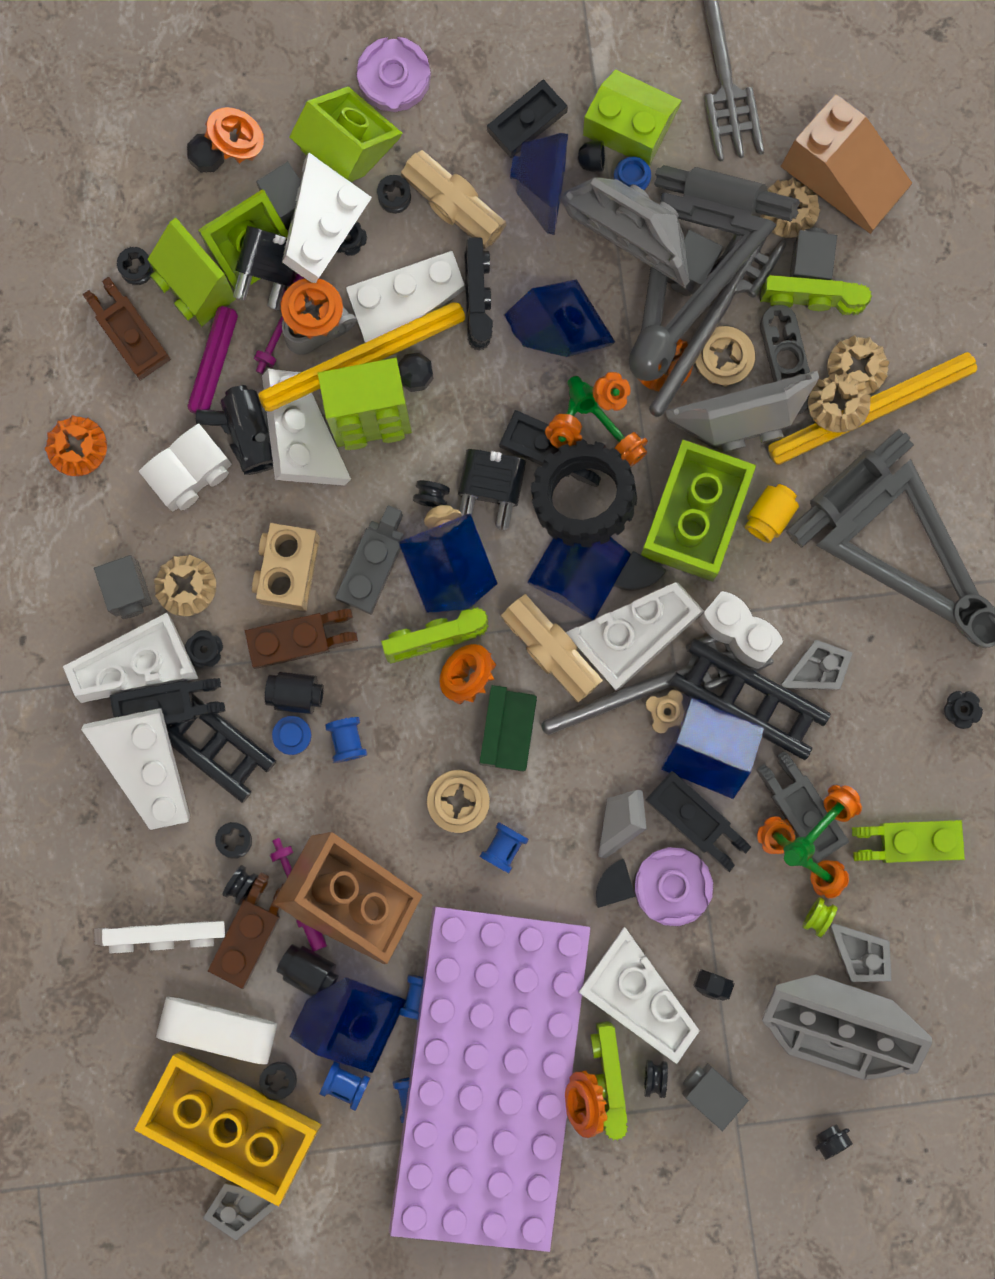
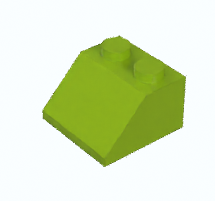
M615 69L601 84L584 117L583 136L593 141H604V146L627 157L641 158L650 166L682 100Z
M347 86L308 100L289 138L300 146L301 151L305 155H308V153L312 154L345 179L353 182L364 177L393 147L403 133Z
M175 217L169 222L147 259L154 270L150 277L163 293L170 289L178 300L173 304L187 321L194 318L203 327L215 317L219 306L227 307L236 298L233 296L232 288L222 270Z

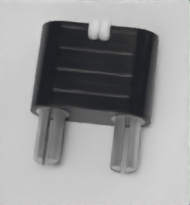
M247 225L235 268L236 271L240 272L233 294L236 299L246 300L251 279L254 276L274 282L268 307L275 310L280 309L286 286L292 285L295 275L294 270L282 263L287 237Z
M467 449L458 495L462 497L459 510L462 518L459 521L463 522L467 499H469L465 523L471 522L475 500L500 504L495 526L498 529H501L505 505L507 506L503 530H507L509 528L512 507L518 506L526 460L495 451Z

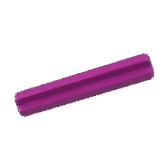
M224 306L217 308L187 405L188 410L196 414L197 409L210 410L238 318V314L234 309Z

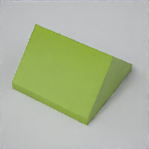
M263 189L198 229L208 251L234 290L240 273L235 268L247 225L288 237L287 229ZM252 276L250 285L261 278Z

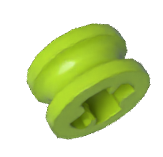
M818 897L808 911L802 928L806 930L813 928L815 935L821 938L831 925L838 907L833 904L826 906L824 903L825 899Z

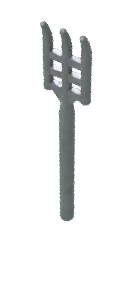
M703 0L717 75L721 84L716 94L712 95L709 93L704 96L716 156L720 162L724 160L721 136L732 134L736 152L739 158H743L744 151L741 132L752 131L757 151L760 155H763L762 133L753 88L746 87L742 90L732 83V69L719 1ZM746 99L747 106L736 107L735 101ZM726 102L727 109L716 111L715 104ZM749 115L750 122L739 123V116ZM729 118L730 125L719 127L718 120Z
M737 234L733 236L712 272L743 236ZM764 240L726 284L650 405L649 411L653 416L660 417L664 414L730 306L734 295L747 292L752 298L757 296L766 278L770 275L786 246L785 240L778 244L769 258L759 252L765 242ZM753 261L763 266L761 271L751 266ZM745 274L755 279L753 284L743 279Z
M710 635L698 639L718 650L715 643L719 641ZM724 643L727 651L723 652V654L742 664L731 651L729 644ZM692 654L687 666L672 669L548 718L542 722V730L545 734L550 735L669 688V683L676 672L687 678L697 657ZM769 658L759 669L750 666L746 667L758 672L773 664L774 661L772 658ZM716 668L719 677L711 679L707 671L703 679V687L711 691L726 685L731 675Z

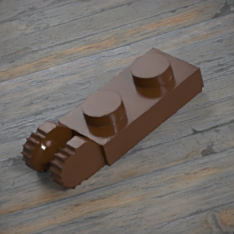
M107 277L102 281L104 288L109 296L115 299L116 303L103 310L101 302L90 290L82 295L97 316L95 318L141 381L171 359L127 296L123 297L112 280Z
M351 609L332 611L323 615L317 613L245 630L252 667L259 669L330 652L329 649L358 642L356 632H343L329 638L326 637L324 626L344 623L352 619Z
M262 872L250 890L247 900H243L208 969V972L241 989H244L280 919L278 915L281 908L273 903L284 884L277 889L269 911L256 905L262 893H264L269 880V876Z

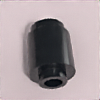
M287 672L269 675L265 687V705L274 706V710L313 714L315 707L322 706L324 685L318 684L317 676Z
M294 944L287 949L276 970L277 973L283 975V981L314 999H317L321 994L328 996L339 975L334 973L336 964L305 946L299 948Z

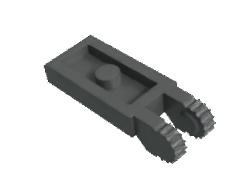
M784 751L777 755L780 766L793 781L792 784L782 789L772 770L765 764L758 767L757 771L768 790L773 794L771 798L784 818L789 821L797 838L806 837L828 812L824 807L823 800L808 777L802 775L791 757ZM835 819L813 843L815 852L812 859L815 863H818L849 843L848 838Z

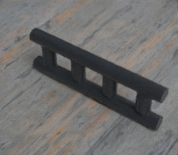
M694 638L687 652L697 657L687 678L676 672L669 686L805 761L809 757L812 747L802 742L811 723L814 721L824 726L829 720L831 713ZM711 665L731 675L721 696L700 685ZM744 684L765 694L755 715L734 704ZM779 702L799 713L789 733L768 723Z
M192 693L194 707L205 705L202 700ZM218 713L196 717V719L199 718L215 731L214 735L201 750L183 736L195 720L172 724V726L167 725L166 728L171 746L241 803H244L252 793L243 783L255 768L259 766L265 772H269L277 761ZM227 742L245 755L232 774L213 760Z

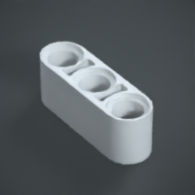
M166 997L156 1038L247 1062L268 1064L278 1024L266 1019L181 998Z

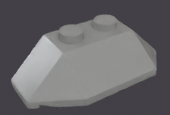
M595 177L565 191L560 197L571 218L683 287H686L690 282L684 235L678 221L679 215L669 204L665 202L657 204L649 199L647 193L637 185L632 184L629 187L617 179Z
M818 371L665 410L667 420L712 448L722 446L724 453L746 447L745 440L759 436L761 443L784 437L782 431L789 429L819 379Z
M816 974L776 985L762 1018L767 1028L771 1029L777 1041L789 1055L863 1080L891 1077L903 1072L906 1074L918 1073L932 1044V1037L893 1000Z

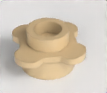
M448 505L432 508L424 519V523L428 527V531L425 533L426 539L428 541H437L459 536L463 531L462 526L459 525V520L462 518L461 512Z
M671 690L666 696L660 698L652 696L647 700L646 709L651 712V717L654 721L652 728L655 732L663 734L668 728L674 726L685 727L689 723L690 716L684 711L681 703L683 700L681 692ZM666 708L671 710L670 715L664 714Z

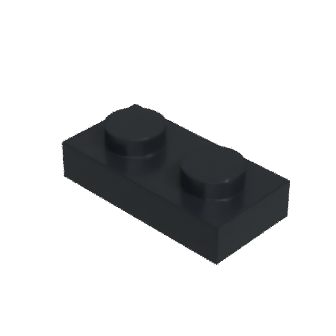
M543 79L487 125V132L507 155L512 158L565 115L568 111V106Z

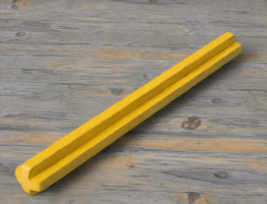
M452 302L262 390L258 394L261 405L265 411H274L320 389L318 372L380 361L449 329L465 320L463 308L460 303Z
M969 352L963 353L870 397L869 414L865 421L857 428L974 374L977 371L974 356ZM814 423L771 443L768 446V452L772 461L776 465H780L850 431L832 432Z

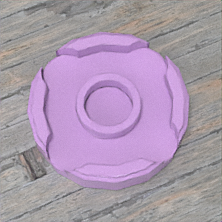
M387 37L378 39L366 47L358 60L357 79L360 92L370 104L380 110L398 112L410 109L422 100L429 89L431 72L428 58L419 45L407 38L397 37V39L388 40Z
M667 847L653 852L641 863L635 875L634 893L639 907L650 919L663 925L682 926L695 921L706 910L712 899L713 880L708 866L697 855L684 848Z

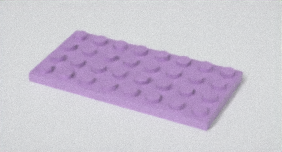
M433 906L389 1226L390 1236L550 1252L567 1120L565 1090L570 1083L569 1077L573 1071L582 994L579 993V990L584 983L590 927Z

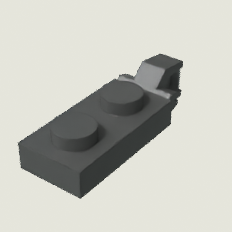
M388 505L380 524L371 521L368 529L366 528L335 597L337 601L372 615L402 548L401 541L404 535L397 531L403 517L401 510Z

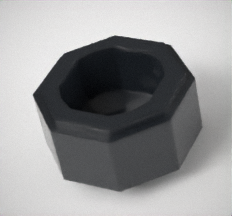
M196 134L187 144V158L190 164L200 173L215 172L224 163V153L220 150H212V141L205 138V134Z
M420 352L405 354L398 363L402 385L410 392L425 390L434 379L431 360Z
M700 969L697 972L693 986L703 996L724 1001L730 999L735 983H733V980Z

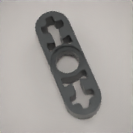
M785 305L771 306L763 315L760 329L773 382L780 381L782 378L794 377L799 373L801 375L809 373L810 370L795 313ZM774 316H778L780 321H787V324L783 328L784 341L774 346L773 342L777 343L780 336L778 328L776 326L770 327L769 324L772 323ZM784 350L793 352L798 360L797 366L792 369L782 368L777 362V354ZM809 396L807 397L798 414H801L808 409Z

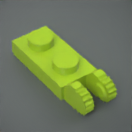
M769 275L761 288L760 302H769L771 306L785 305L789 308L793 304L808 305V309L813 311H827L831 307H836L842 315L853 314L854 316L864 311L872 300L871 297L873 295H871L872 291L866 285H858V283Z
M473 607L472 610L466 609L461 611L457 620L448 622L447 618H440L428 622L425 625L426 628L415 632H411L410 629L395 631L388 635L389 639L381 641L387 662L392 664L458 645L462 642L476 639L477 636L481 637V635H485V632H488V615H486V611H483L482 608L478 609L477 607L474 609Z
M962 820L882 823L880 826L852 828V836L870 838L871 836L881 835L882 851L858 850L853 852L854 861L883 860V863L965 860Z
M610 1021L596 1023L597 1033L590 1034L593 1058H601L603 1074H596L598 1086H602L604 1089L602 1095L603 1099L606 1098L607 1102L605 1112L608 1117L603 1122V1130L606 1131L605 1134L608 1135L609 1139L612 1138L613 1141H618L626 1136L625 1134L628 1132L626 1123L628 1122L615 1027Z

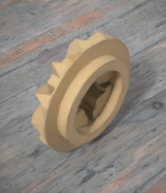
M794 177L785 181L777 180L768 188V192L788 197L791 195L792 198L799 199L800 201L798 206L800 209H797L799 213L796 219H792L791 222L763 214L760 216L776 224L772 233L780 237L795 238L799 230L805 231L808 228H813L820 212L818 194H814L803 183L797 182Z
M730 326L716 327L695 361L698 373L702 374L709 384L715 383L727 387L735 383H741L751 372L755 363V349L751 340L737 328ZM731 344L730 358L734 360V363L726 362L724 366L718 369V356L714 352L722 353Z
M855 335L840 341L831 351L828 358L827 370L829 377L833 373L837 376L848 375L847 372L853 364L851 357H855L857 360L869 357L870 359L864 367L867 373L857 370L849 374L854 380L864 383L868 395L875 392L881 387L888 376L889 360H887L884 354L883 346H878L872 341L871 337L859 338Z
M833 373L828 378L819 379L812 389L808 399L809 413L820 427L828 431H851L860 426L867 418L870 410L871 395H868L864 383L854 380L850 374L837 376ZM836 391L841 394L842 399L850 400L846 402L843 414L837 404H830L834 400Z
M192 555L173 556L170 561L160 566V571L154 579L156 598L164 609L178 616H192L202 612L210 605L216 593V578L212 569L205 561ZM176 575L178 578L187 579L189 576H192L193 579L190 584L194 587L193 590L197 592V595L195 596L191 592L188 593L186 591L177 594L176 591L179 586L175 583L176 580L173 577Z
M453 770L442 774L433 782L428 792L427 807L431 818L439 827L449 832L463 833L471 831L483 822L489 810L490 798L485 784L479 777L468 771ZM463 785L464 798L476 804L475 806L462 807L457 819H454L453 805L441 799L442 797L455 796L459 786Z

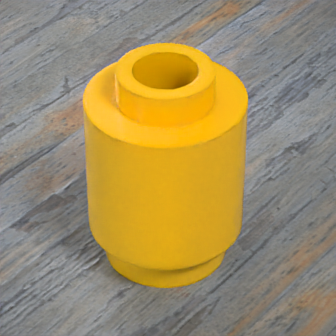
M777 484L776 487L768 485L748 513V522L745 525V529L759 540L771 543L774 537L778 538L798 510L799 504L795 500L797 495L790 488L782 484Z

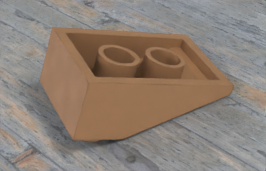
M837 94L832 97L794 140L781 165V168L870 234L912 185L911 180L868 118Z
M333 832L310 836L273 904L303 924L382 964H388L423 895Z

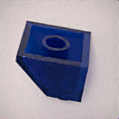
M564 133L522 143L520 156H513L510 179H516L517 195L546 233L555 235L566 168L568 134Z
M577 279L532 288L504 314L514 336L519 339L523 347L570 357L609 347L615 343V340Z
M345 977L306 1000L289 1037L315 1055L373 1073L398 1020L400 1008L404 1007L406 999Z

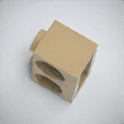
M270 523L268 533H262L259 544V555L264 556L261 571H255L252 582V593L257 594L256 599L260 604L307 611L320 540L316 530ZM284 541H296L298 548L292 556L282 557L279 555V547ZM277 578H289L291 586L285 594L276 595L272 593V584Z

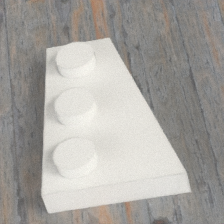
M308 153L302 168L303 175L297 191L296 207L293 220L290 223L282 263L311 283H316L372 197Z
M453 251L348 286L346 290L366 343L443 307L465 290V284Z
M267 369L262 375L263 388L265 390L301 372ZM312 393L274 411H266L275 480L343 486L351 480Z
M675 582L620 609L604 614L580 627L571 629L566 633L615 690H619L694 622L704 610L678 582Z
M168 613L63 666L72 691L80 703L108 698L112 694L199 679L173 620Z
M161 708L83 725L81 730L150 830L189 822L190 814Z
M224 921L164 924L160 926H130L115 929L98 928L94 929L95 945L109 946V953L134 952L133 944L150 943V950L174 949V941L190 940V947L214 946V938L225 937Z
M623 927L586 979L579 993L677 1064L700 1030L662 980L633 937Z

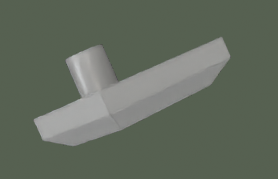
M815 640L782 682L781 686L786 689L840 690L852 652Z
M634 790L606 799L598 851L599 857H609L647 829L643 791Z
M832 923L830 925V930L850 982L891 981L890 941Z
M226 1182L203 1219L234 1240H238L277 1206L237 1184Z

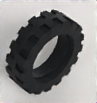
M576 441V445L569 447L568 444L558 447L559 451L554 455L549 453L543 459V466L537 467L534 473L535 482L531 483L532 503L541 526L547 529L548 534L555 540L559 537L562 539L563 544L574 546V543L581 544V547H592V543L600 541V544H604L610 541V536L614 534L618 536L625 529L624 524L626 521L630 522L634 516V505L637 506L636 484L628 461L626 459L622 460L621 454L616 449L612 448L609 450L605 444L596 441L594 445L587 444V441ZM577 470H600L613 479L617 488L616 497L606 511L596 517L580 520L568 518L556 510L553 505L552 496L555 487L562 478Z

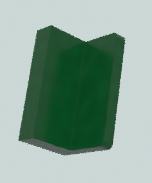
M491 685L480 765L521 772L526 771L537 702L536 695L507 691V687Z

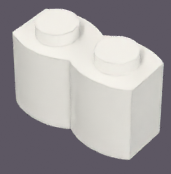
M197 424L182 434L169 448L160 452L139 470V473L163 503L173 512L178 508L182 511L193 505L199 498L197 493L209 484L213 487L223 481L229 474L227 469L232 463L202 426Z
M721 591L699 618V622L707 634L719 642L729 644L733 654L741 662L753 668L759 669L783 643L781 635L770 623L761 618L753 617L746 604L728 592Z

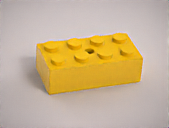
M180 1051L172 1056L134 1130L279 1207L286 1197L322 1124L277 1100L269 1099L256 1089ZM227 1118L236 1123L238 1128L236 1132H230L226 1129L225 1121Z

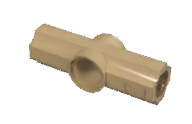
M423 150L414 153L406 162L404 169L401 171V177L405 178L415 190L429 201L432 210L443 221L450 225L455 223L471 238H482L484 249L491 246L500 237L506 227V221L478 198L476 190L466 179L458 174L451 175Z
M526 594L511 604L501 615V618L513 633L527 646L526 650L534 661L547 674L551 673L577 703L602 683L603 680L599 674L576 651L578 648L567 633L558 624H552Z

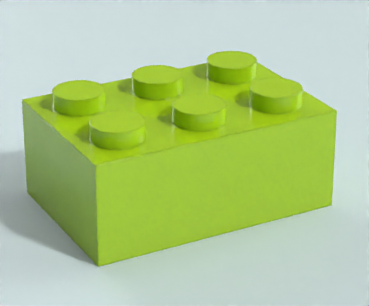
M397 358L318 372L326 420L337 447L344 446L346 450H356L366 447L369 441L382 439L384 443H392L403 440L405 434L412 433Z
M682 439L641 555L647 559L713 582L722 565L756 465Z

